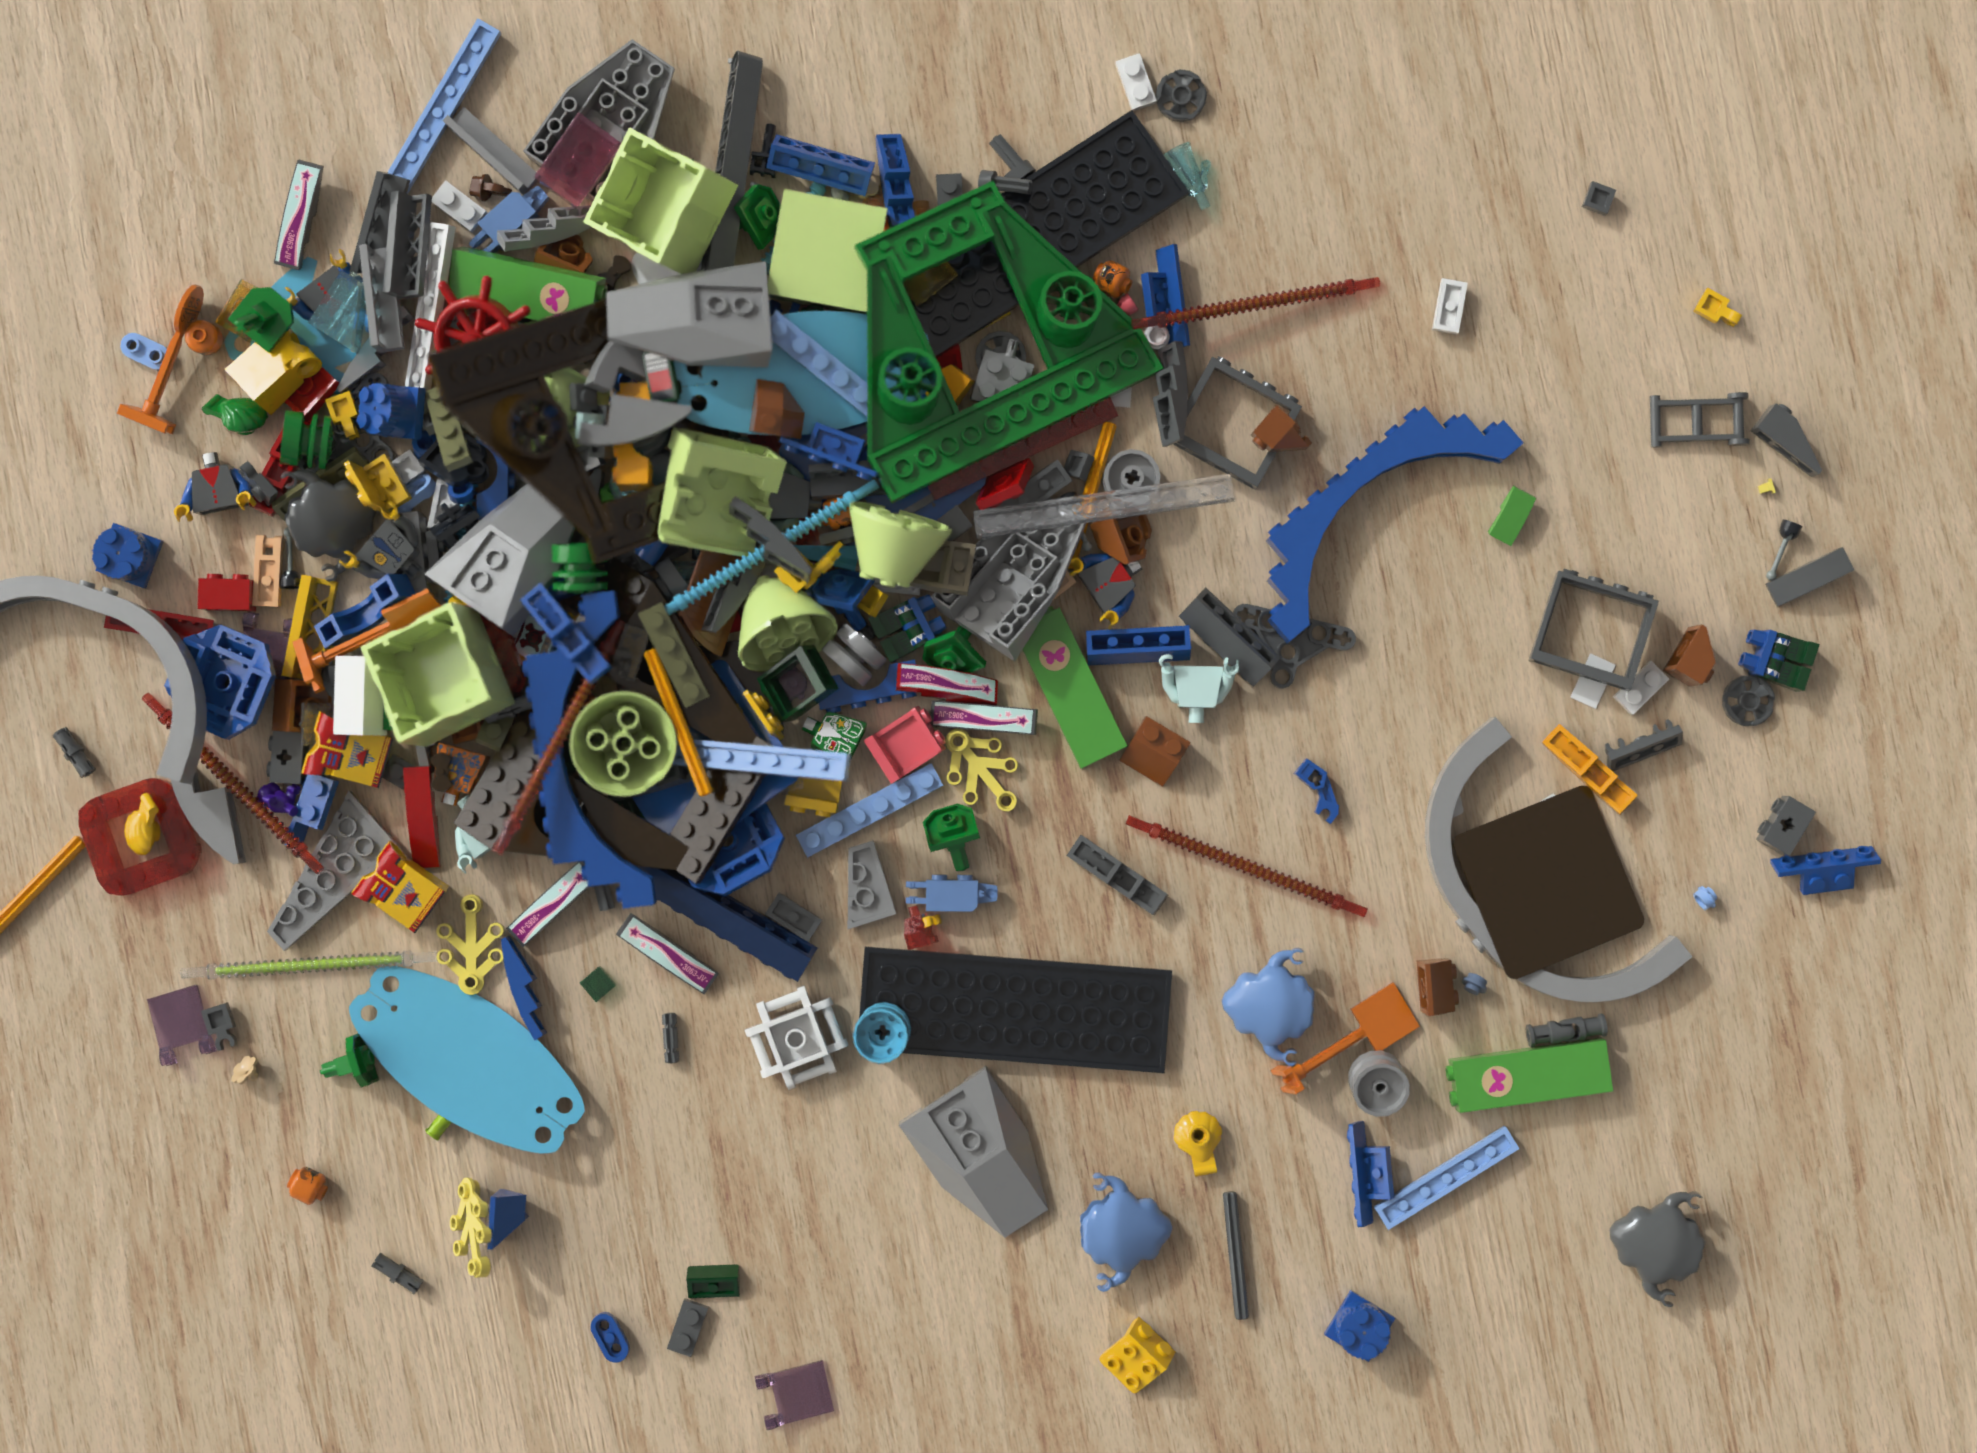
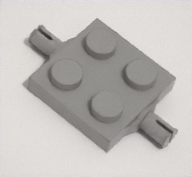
M1009 339L1005 353L984 350L970 400L976 402L983 401L1031 377L1034 364L1021 361L1015 356L1019 341Z

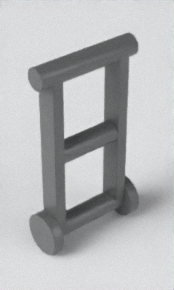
M1729 393L1727 398L1660 400V395L1650 396L1651 447H1661V442L1728 441L1729 446L1749 445L1750 439L1744 438L1743 400L1749 398V393ZM1733 405L1734 434L1703 435L1702 406ZM1691 406L1692 435L1661 436V407Z

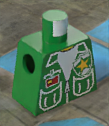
M827 712L822 722L808 716L802 731L814 736L811 742V749L813 751L846 753L851 755L852 759L866 732L867 723Z

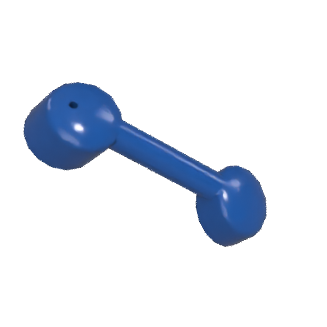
M422 431L421 440L412 439L413 451L418 460L437 440L434 434L429 436L427 431ZM468 482L464 486L454 487L446 483L448 485L449 498L453 503L465 504L474 497L473 484Z

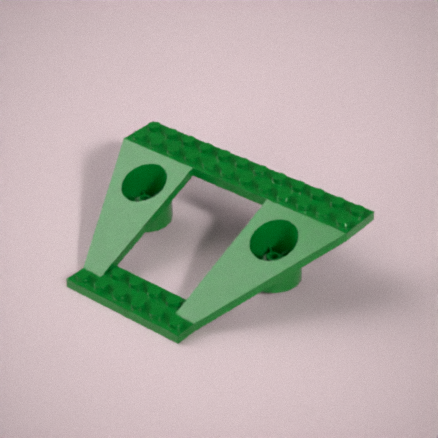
M994 181L855 244L854 249L867 271V460L873 471L879 473L878 480L892 504L1155 376V373L1163 370L1160 361L1140 326L1104 294L1092 278L1079 271L1004 201ZM992 240L1047 370L959 412L902 282ZM1058 291L1061 297L1057 298L1051 296V294ZM1046 302L1056 304V309L1049 311ZM1082 302H1085L1088 307L1082 306ZM1084 313L1090 315V318L1082 322L1079 315ZM1059 314L1062 318H1064V321L1061 322L1057 320L1054 316ZM1074 319L1077 323L1075 325L1066 324V321ZM899 367L901 374L897 375L891 373V371ZM927 377L931 385L923 383L922 379ZM885 378L897 381L896 386L888 389ZM921 389L932 392L925 399H922L919 394ZM899 391L904 395L903 400L895 397L892 393ZM907 396H915L917 401L909 402L905 400Z

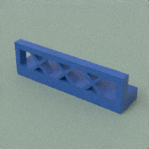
M776 134L771 145L766 168L866 196L875 162Z

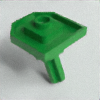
M760 184L753 185L734 206L741 219L739 230L743 228L745 232L748 231L758 250L764 249L776 235L781 204L772 188Z
M271 287L254 288L249 291L228 320L237 326L236 330L238 332H244L270 353L294 324L293 307L288 300Z
M960 625L957 630L926 641L922 659L931 667L966 673L985 668L987 662L968 641L972 633Z
M957 803L933 810L923 821L930 852L947 848L950 851L955 870L964 871L968 869L970 865L965 851V843L980 839L972 808Z
M359 1033L346 1038L347 1055L335 1058L321 1065L320 1074H323L325 1078L352 1073L360 1087H365L379 1081L374 1065V1054L362 1040Z

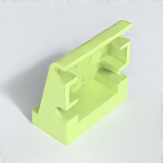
M673 427L668 445L671 449L658 527L659 539L663 543L741 557L742 555L748 556L749 551L755 552L756 541L746 536L747 524L729 514L730 503L736 496L757 510L767 520H770L773 508L769 506V496L771 492L778 493L787 461L765 445Z

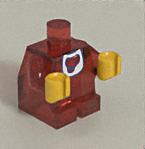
M918 905L908 907L910 918L904 919V937L908 950L939 942L938 936L933 934L932 926L941 924L940 914L933 916L920 915Z

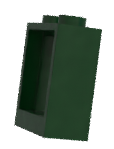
M815 645L798 647L757 678L761 685L762 693L768 698L773 707V713L781 722L795 721L839 689ZM800 663L816 693L794 708L778 679Z

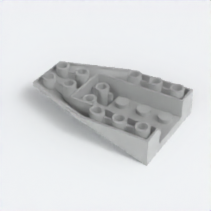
M633 39L565 90L523 152L531 161L593 202L600 187L609 175L613 160L628 129L631 128L654 140L675 68Z
M766 261L684 273L607 292L606 294L609 341L687 365L769 366L772 342Z
M526 484L476 523L425 575L514 637L530 614L520 599L539 583H542L548 590L556 577L552 576V572L561 570L562 564L552 562L551 545L570 543L575 528Z
M1049 497L989 540L983 537L976 544L968 596L935 592L931 598L938 611L1015 662L1060 589L1086 526V519Z
M987 1066L964 1079L962 1084L925 1108L916 1110L900 1121V1128L941 1187L1003 1237L1009 1236L1048 1210L1028 1130Z

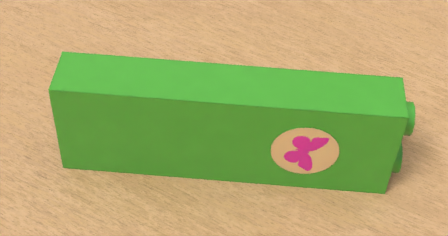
M465 246L452 249L449 286L457 299L469 295H479L482 278L486 275L492 278L490 298L503 304L511 313L524 305L529 306L531 313L525 318L539 320L606 299L608 288L605 286L606 278Z
M1053 606L1048 607L1022 650L1080 769L1127 747V744L1060 607L1055 610Z
M1602 1038L1448 1059L1449 1066L1445 1067L1447 1080L1452 1082L1453 1091H1449L1450 1104L1459 1113L1613 1092L1607 1043Z

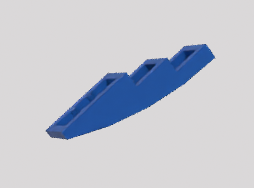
M876 134L875 139L885 208H887L889 228H892L915 217L912 206L914 197L909 181L911 171L901 134Z
M539 583L520 599L548 636L556 642L567 658L575 664L590 684L595 683L612 668L542 583Z
M509 935L501 939L504 966L511 993L520 1015L535 1041L547 1033L534 1012L542 1004L529 985L537 977Z

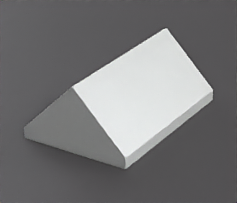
M335 656L333 734L387 736V730H383V696L373 680L365 657Z

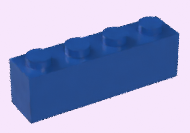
M1189 625L1086 631L1088 666L1159 662L1160 657L1166 654L1172 655L1173 659H1165L1163 662L1190 660L1191 641Z

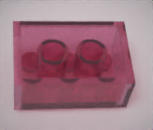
M578 112L533 179L577 209L622 143Z

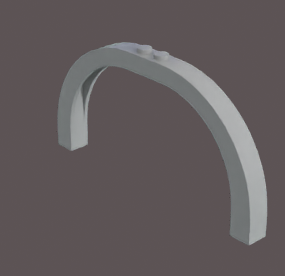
M20 576L1 580L0 612L34 601L65 602L116 618L131 626L150 643L165 668L172 695L171 729L156 775L191 785L205 740L207 724L206 697L202 678L192 654L180 636L168 623L141 605L117 597L118 591L103 587L102 591L95 590L96 584L81 579L79 584L46 576Z
M1492 717L1471 733L1455 749L1439 772L1427 806L1425 844L1429 867L1435 884L1444 901L1458 918L1455 921L1464 933L1469 931L1474 938L1471 942L1480 953L1485 951L1503 969L1480 910L1459 878L1451 847L1453 812L1462 788L1475 769L1512 737L1496 717ZM1669 935L1635 963L1610 974L1580 978L1556 975L1541 969L1516 980L1539 992L1561 999L1578 1002L1612 1001L1632 996L1660 983L1693 956L1676 936Z

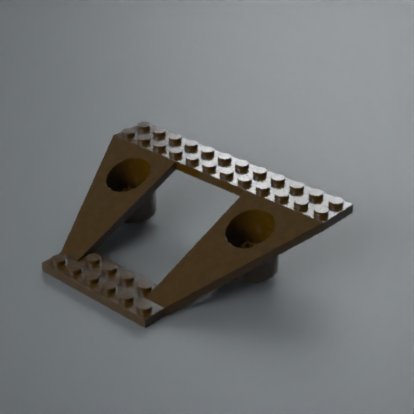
M606 299L426 354L442 406L585 537L593 563H599L660 541L658 527L666 481L601 504L568 431L567 415L562 406L553 398L543 376L598 357L609 342ZM686 364L689 374L699 375L702 379L703 365ZM677 379L679 392L681 393L684 386H681V382ZM712 380L709 384L715 387L718 385V381ZM702 395L694 396L691 399L692 409L697 412L705 410L707 407L706 398ZM678 400L668 403L678 404ZM529 402L538 407L536 413L531 411ZM523 404L525 414L522 416L515 414ZM514 418L518 420V429L513 430L512 426ZM688 418L673 426L729 438V430L702 425ZM519 432L523 436L520 444H518L514 434ZM546 436L544 442L541 443L540 437ZM530 439L534 440L536 449L533 451L525 449Z
M614 557L606 569L608 575L602 576L600 581L608 582V589H602L594 593L617 591L620 618L594 645L601 654L606 652L604 658L612 667L604 675L635 693L651 698L665 710L644 656L646 651L655 648L649 635L634 678L614 672L628 627L632 626L646 631L638 613L663 602L664 606L670 602L657 583ZM674 612L669 615L710 695L685 708L667 672L687 725L715 742L774 747L763 740L756 732L678 614ZM579 614L575 622L585 621V616L581 617ZM630 633V635L632 636V638L634 639V641H635L638 637L647 634V633ZM579 669L568 696L565 718L586 682V678ZM599 679L595 683L591 684V686L589 687V690L586 693V697L583 700L581 706L579 707L578 712L572 720L567 732L574 723L575 719L577 718L578 714L580 713L581 709L583 708L584 704L586 703L587 699L589 698ZM532 708L519 713L507 733L500 751L495 753L454 821V824L491 850L548 856L546 845L550 843L549 833H545L543 826V817H547L546 807H542L540 802V791H543L542 781L538 782L522 813L513 822L517 809L536 773V766L540 765L539 755H535L533 749V739L537 738L536 730L532 729L530 725L529 715L533 713ZM709 769L707 776L713 792L701 797L696 790L670 834L569 773L568 776L576 798L579 797L583 801L580 807L599 836L622 858L638 867L678 871L694 883L700 884L766 774Z

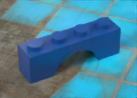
M512 422L513 430L516 429V422ZM477 438V443H479V444L485 446V445ZM492 451L491 453L497 462V476L489 488L477 493V513L479 515L477 520H481L511 496L512 489L516 487V474L512 473V470Z
M385 575L369 587L371 594L365 600L349 609L332 613L315 625L314 628L324 648H334L371 630L385 620L381 610L415 595L416 593L407 575Z
M910 660V661H905V662H899V663L915 664V665H916V661H915V660ZM898 663L889 665L887 676L883 682L869 690L854 689L840 675L832 676L839 689L818 704L820 710H826V713H836L841 711V706L851 705L852 709L866 707V701L876 700L877 704L891 702L892 696L901 695L902 699L916 697L917 693L896 691Z

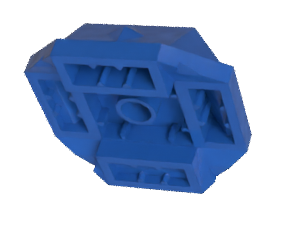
M218 625L198 634L185 637L183 642L196 662L204 686L207 707L206 731L223 739L230 740L256 725L276 678L269 644L224 625ZM167 677L164 686L169 696H171L172 698L171 688ZM229 678L230 683L226 688L225 682Z
M767 803L736 824L729 835L734 837L733 843L728 847H722L700 884H696L688 879L693 888L727 896L772 871L785 837Z

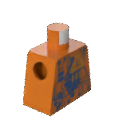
M438 743L437 753H446L452 758L448 769L453 786L444 792L441 802L457 806L460 792L471 794L490 760V756L446 743Z

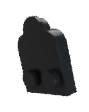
M466 433L465 436L472 457V463L448 472L443 462L438 440L418 460L420 466L454 487L464 486L468 482L480 484L489 476L485 446L477 443L476 439Z

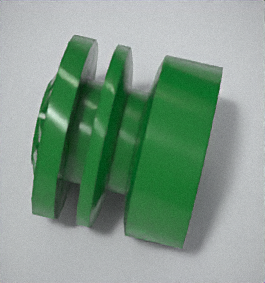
M286 410L280 464L298 466L301 455L307 456L308 468H312L313 458L319 457L318 469L325 470L331 456L334 431L331 416H324L323 427L317 426L318 414H314L311 424L307 425L305 424L304 412Z
M587 543L551 545L552 562L564 564L563 570L552 572L554 577H564V581L552 583L553 590H561L571 594H583L608 589L607 581H596V577L607 576L608 571L596 569V564L598 563L592 562Z

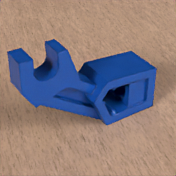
M1304 759L1294 772V775L1310 789L1317 790L1319 799L1314 812L1319 815L1323 809H1327L1329 817L1325 821L1331 824L1339 814V805L1336 802L1327 772L1309 759ZM1314 770L1321 775L1318 781L1319 785L1315 786L1314 782L1308 780Z

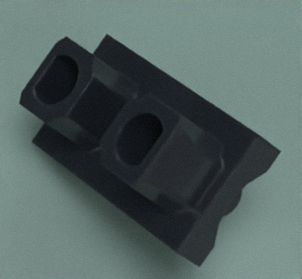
M446 503L440 505L443 513L436 517L439 523L429 529L433 536L449 549L459 541L455 534L457 531L463 528L467 533L478 523L477 518H479V515L469 504L462 508L458 504L449 508Z

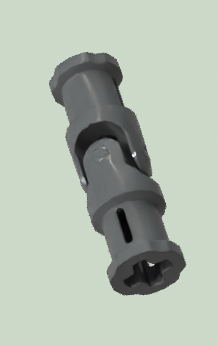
M1603 1013L1598 1014L1597 1017L1585 1019L1575 1017L1561 1020L1558 1023L1556 1021H1548L1545 1025L1532 1026L1527 1024L1525 1028L1530 1048L1540 1043L1550 1042L1551 1044H1558L1562 1041L1585 1040L1587 1036L1601 1035L1605 1037L1608 1033L1607 1022Z

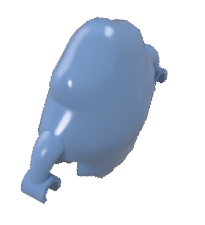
M1301 948L1275 953L1258 974L1244 972L1238 977L1236 983L1224 993L1221 1001L1223 1010L1233 1020L1235 1028L1240 1033L1254 1034L1270 1058L1285 1062L1289 1066H1294L1297 1062L1289 1061L1286 1056L1289 1053L1297 1054V1051L1289 1048L1285 1052H1281L1278 1049V1045H1281L1289 1037L1300 1038L1305 1030L1313 1024L1315 995L1313 989L1308 986L1303 976H1293L1283 966L1286 960H1291L1296 965L1303 963V960H1295L1293 958L1295 952H1304Z
M1097 1172L1092 1177L1095 1179L1102 1178L1103 1182L1100 1185H1093L1094 1189L1102 1191L1109 1185L1113 1191H1110L1103 1200L1092 1201L1087 1210L1080 1215L1081 1247L1091 1256L1096 1264L1107 1263L1116 1271L1115 1275L1111 1278L1105 1273H1099L1096 1276L1099 1280H1107L1105 1285L1097 1286L1101 1292H1106L1111 1287L1119 1286L1127 1281L1131 1271L1141 1260L1155 1259L1159 1254L1161 1246L1171 1236L1173 1226L1170 1219L1159 1209L1157 1202L1153 1199H1137L1128 1190L1123 1180L1115 1176H1104L1102 1173Z

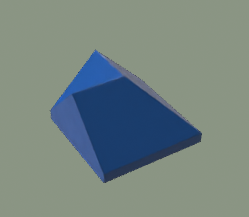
M499 1189L490 1197L489 1228L491 1229L492 1238L487 1245V1249L493 1250L529 1217L525 1212V1194Z

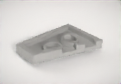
M874 840L849 848L847 930L897 914Z

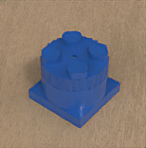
M372 383L369 387H363L359 392L360 405L359 415L357 416L359 427L364 428L367 433L373 435L421 440L426 388Z
M113 523L111 528L103 531L98 536L93 545L92 560L96 566L95 571L107 575V577L119 579L146 589L164 541Z
M1350 1290L1324 1332V1335L1340 1344L1351 1356L1369 1362L1386 1349L1391 1334L1390 1327L1396 1318Z

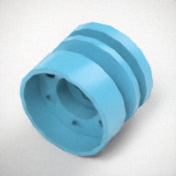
M887 1002L875 1003L868 1007L857 1021L853 1033L854 1045L860 1055L868 1061L875 1063L891 1062L900 1056L909 1041L911 1034L910 1020L905 1011L895 1004ZM881 1025H885V1029L890 1030L886 1036H882V1032L878 1030Z

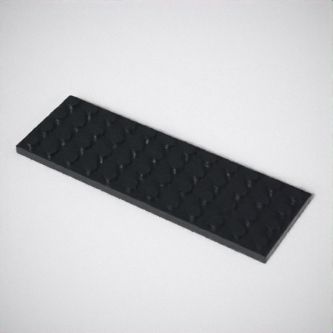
M1131 110L1025 178L1033 182L1030 195L1013 192H1003L1001 194L1004 201L1077 268L1187 197L1189 191L1136 114ZM992 240L902 282L920 324L928 335L929 344L936 359L1019 305Z
M865 946L859 1018L868 1007L875 1003L887 1002L895 1004L904 1010L911 1025L910 1038L902 1052L906 1054L1165 1073L1172 970ZM881 1025L880 1029H878L882 1032V1036H886L887 1032L890 1031L885 1029V1025Z

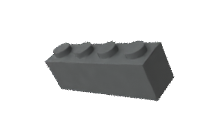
M1206 587L1178 616L1184 621L1186 626L1189 625L1203 639L1205 644L1212 647L1223 660L1228 657V664L1234 666L1238 659V673L1253 687L1281 658Z

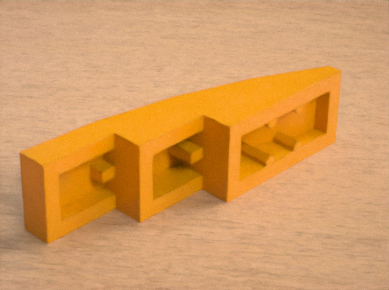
M1561 724L1542 742L1574 775L1619 815L1638 797L1612 770L1599 760L1597 755Z

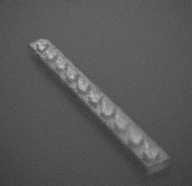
M1231 474L977 510L973 511L976 536L979 539L1234 502V492Z

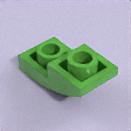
M1513 485L1500 506V513L1488 530L1489 535L1511 546L1522 529L1536 497Z

